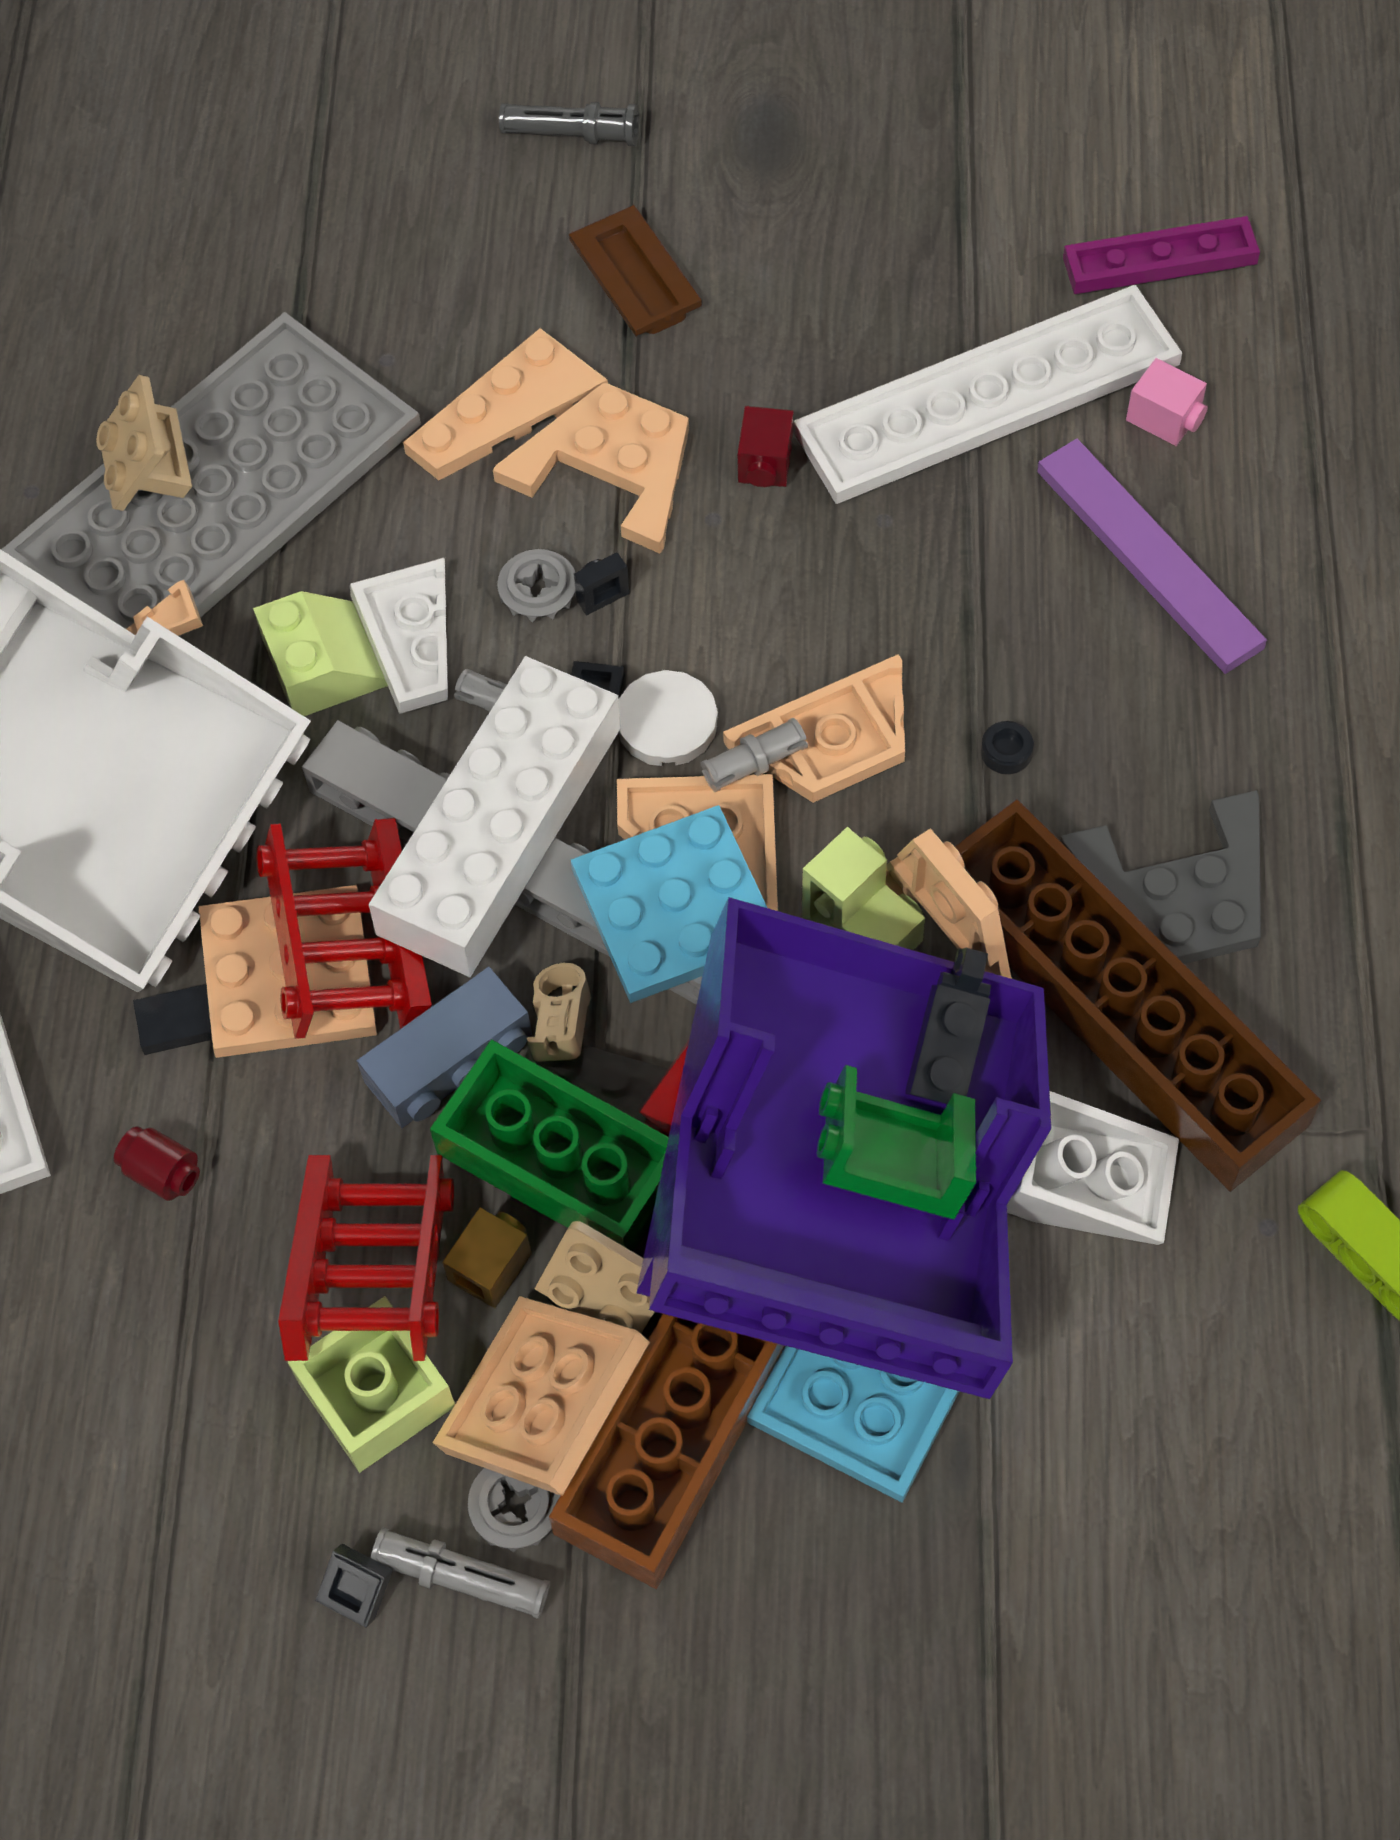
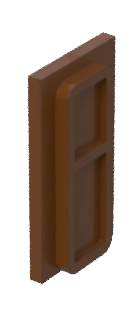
M635 205L569 234L570 242L635 336L645 332L656 334L684 321L686 313L702 306V300Z

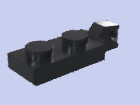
M967 947L959 948L952 974L941 972L937 985L931 986L905 1094L945 1105L948 1104L953 1093L967 1096L990 1003L988 997L991 985L982 983L988 953Z

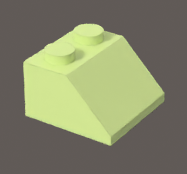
M300 591L253 608L263 642L290 708L299 714L307 716L388 686L353 601Z

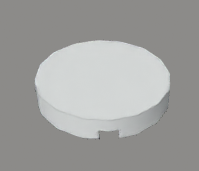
M663 670L645 674L629 684L619 698L621 729L618 733L620 741L632 756L649 765L662 766V762H675V766L689 763L703 754L715 738L718 711L713 694L702 681L684 672Z

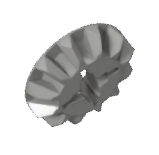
M534 549L519 553L512 557L500 571L497 584L501 603H505L509 607L513 616L518 614L525 615L531 622L536 617L548 616L553 620L557 611L562 608H570L571 599L576 593L574 573L576 572L571 563L556 552ZM539 573H542L546 588H542L540 595L533 597L530 587L534 586L535 581L539 578Z
M484 1468L477 1475L470 1488L468 1512L474 1529L491 1546L496 1545L515 1552L519 1548L530 1545L538 1546L542 1538L552 1530L549 1515L561 1495ZM507 1484L510 1491L514 1490L518 1497H523L527 1494L531 1496L532 1499L524 1504L527 1522L522 1523L521 1519H517L512 1512H507L503 1515L500 1513L499 1510L506 1505L504 1497L506 1493L503 1485Z

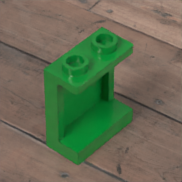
M845 1065L836 1083L828 1082L826 1084L819 1104V1115L826 1117V1124L822 1129L817 1146V1157L824 1159L823 1183L955 1219L976 1183L975 1099L953 1093L942 1115L934 1114L857 1092V1068Z

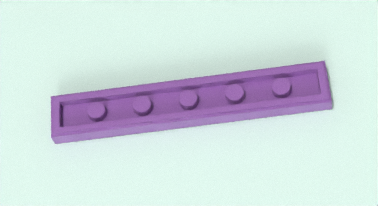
M1078 439L1073 440L1038 462L1037 472L1224 674L1264 650L1267 639Z

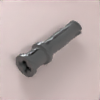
M599 102L586 104L585 108L528 106L502 103L500 106L499 128L501 133L584 137L585 141H589L590 144H598L600 140L626 141L628 146H636L638 142L640 126L638 104H629L627 108L601 107Z

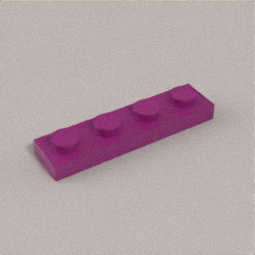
M1248 216L1065 245L1063 260L1073 293L1079 294L1256 265L1260 250Z

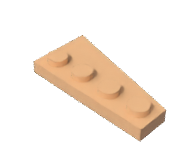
M540 328L403 442L405 454L437 480H441L493 453L492 446L505 439L513 437L517 440L531 433L532 425L551 415H554L557 419L570 409L574 403L583 399L603 382L608 383V380Z

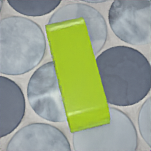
M1340 1170L1298 1205L1299 1216L1310 1232L1400 1321V1220L1357 1177L1348 1171Z

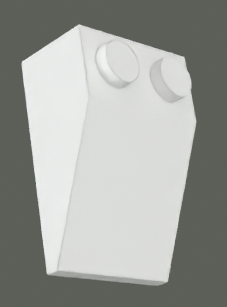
M1050 1091L1052 1129L1009 1200L1007 1213L1036 1223L1155 1245L1164 1243L1179 1138Z

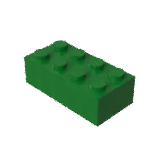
M491 1039L430 1128L437 1154L442 1155L443 1158L561 1225L569 1228L570 1224L574 1221L583 1222L633 1252L651 1224L669 1137Z

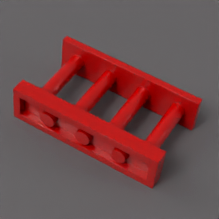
M396 818L375 819L368 840H363L359 846L285 849L281 824H270L265 845H259L257 848L259 876L267 877L286 985V987L281 988V1011L284 1019H291L295 1039L306 1038L314 1012L389 1007L391 1012L397 1011L401 1029L432 1006L422 955L380 936L378 938L301 942L297 917L370 912V901L402 852ZM361 866L365 872L371 871L373 886L370 887V891L294 896L289 870ZM380 959L381 964H388L391 977L387 985L310 990L305 964Z
M308 1155L278 1319L285 1361H308L312 1337H321L322 1331H410L413 1361H425L428 1337H437L439 1331L438 1302H433L443 1215L444 1212H453L454 1180L453 1178H444L442 1155L430 1156L427 1184H343L342 1178H334L331 1155ZM343 1206H424L421 1224L337 1223L336 1219L332 1218L333 1212H341ZM336 1246H418L416 1265H330L329 1259L325 1258L326 1252H335ZM329 1288H413L410 1307H323L322 1302L318 1301L319 1294H328Z

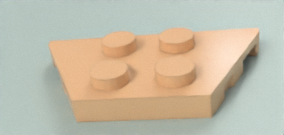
M899 654L730 728L723 732L724 743L728 749H732L740 745V738L749 734L757 737L786 723L789 719L795 718L806 735L807 739L805 741L808 743V748L799 750L770 764L769 770L766 773L773 774V778L812 803L894 767L905 760L902 659Z

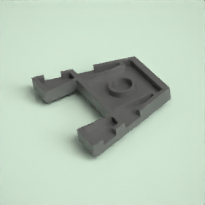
M1257 790L1212 800L1209 812L1223 847L1221 850L1124 872L1107 825L1062 835L1060 842L1183 964L1258 947L1261 938L1260 823L1259 795Z

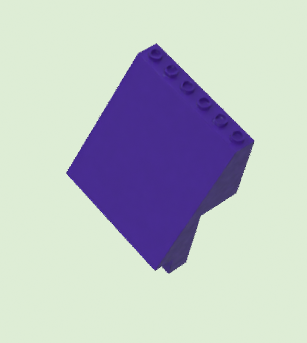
M728 897L710 938L636 1291L637 1294L650 1297L649 1310L991 1399L1013 1363L1007 1204L1052 1129L1044 988L984 971L982 983L991 985L988 997L990 1003L966 1096L975 1099L976 1183L955 1219L823 1183L824 1159L817 1157L818 1141L826 1124V1117L819 1115V1104L826 1084L828 1082L836 1083L845 1065L857 1068V1092L942 1115L947 1105L905 1094L931 986L937 985L941 972L952 974L954 962Z

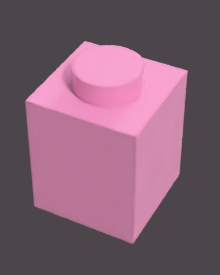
M1155 358L1131 390L1126 421L1177 446L1188 430L1194 433L1199 428L1206 415L1208 406L1203 404L1207 383Z

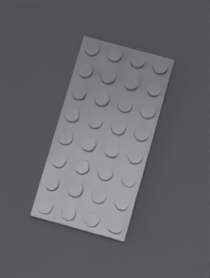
M284 312L171 406V408H176L192 483V488L184 498L138 490L124 511L115 510L112 508L109 490L104 485L105 467L102 464L1 550L125 629L134 623L133 616L147 605L150 609L155 607L170 595L168 589L181 580H185L189 586L201 618L421 425L420 416L416 410Z

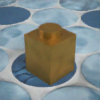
M480 1207L442 1262L448 1281L491 1307L496 1308L532 1254L528 1236L525 1234L526 1228L509 1214L498 1212L494 1216Z

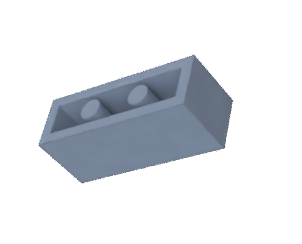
M487 967L359 1058L357 1063L363 1081L401 1128L413 1120L416 1122L422 1121L436 1111L442 1099L460 1086L491 1039L516 1053L519 1052L526 1044L527 1037L532 1035L529 1015L492 969Z

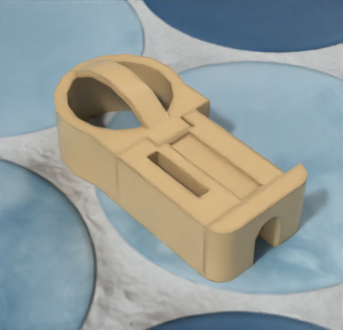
M573 963L554 964L543 969L536 976L533 983V1005L538 1020L535 1037H527L532 1057L537 1062L571 1060L580 1055L587 1007L591 1000L587 978L581 967ZM562 987V996H548L553 990Z

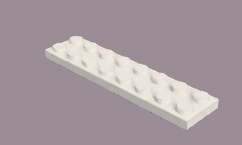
M1135 284L794 420L793 433L836 504H839L1132 385L1140 380L1155 358L1176 367L1180 365L1182 351Z

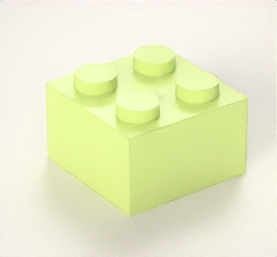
M384 1296L369 1307L393 1306ZM332 1331L311 1345L308 1361H288L297 1382L359 1473L442 1417L455 1406L448 1384L429 1357L426 1355L425 1361H413L410 1331Z

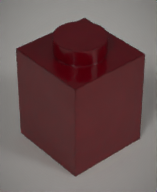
M745 406L738 447V483L752 484L757 487L787 486L793 445V410Z

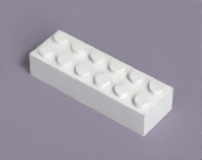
M525 656L370 901L369 908L376 935L471 977L621 729L618 695Z

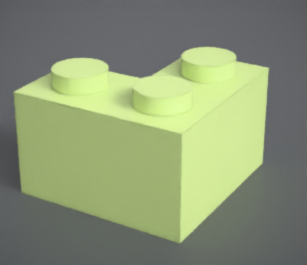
M846 827L803 868V919L910 950H914L923 941L925 917L922 910L909 896L905 894L897 895L885 885L887 859L880 846L869 837L864 836L860 838L850 828Z

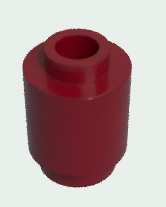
M140 1126L132 1127L121 1138L114 1153V1163L121 1167V1172L125 1177L166 1201H171L179 1195L185 1196L195 1186L200 1174V1169L197 1167L198 1156L194 1151L152 1127L146 1129Z

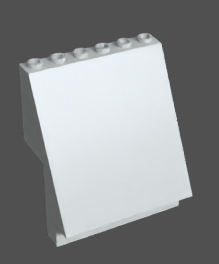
M1 549L0 919L136 992L143 990L147 983L156 987L172 962L170 958L165 956V953L175 937L184 942L200 918V915L193 911L203 893L212 897L227 875L228 870L220 865L232 848L240 853L255 830L256 826L248 822L258 805L267 809L283 785V782L277 779L276 776L285 761L295 765L307 747L310 738L303 733L310 720L148 616L137 634L134 635Z

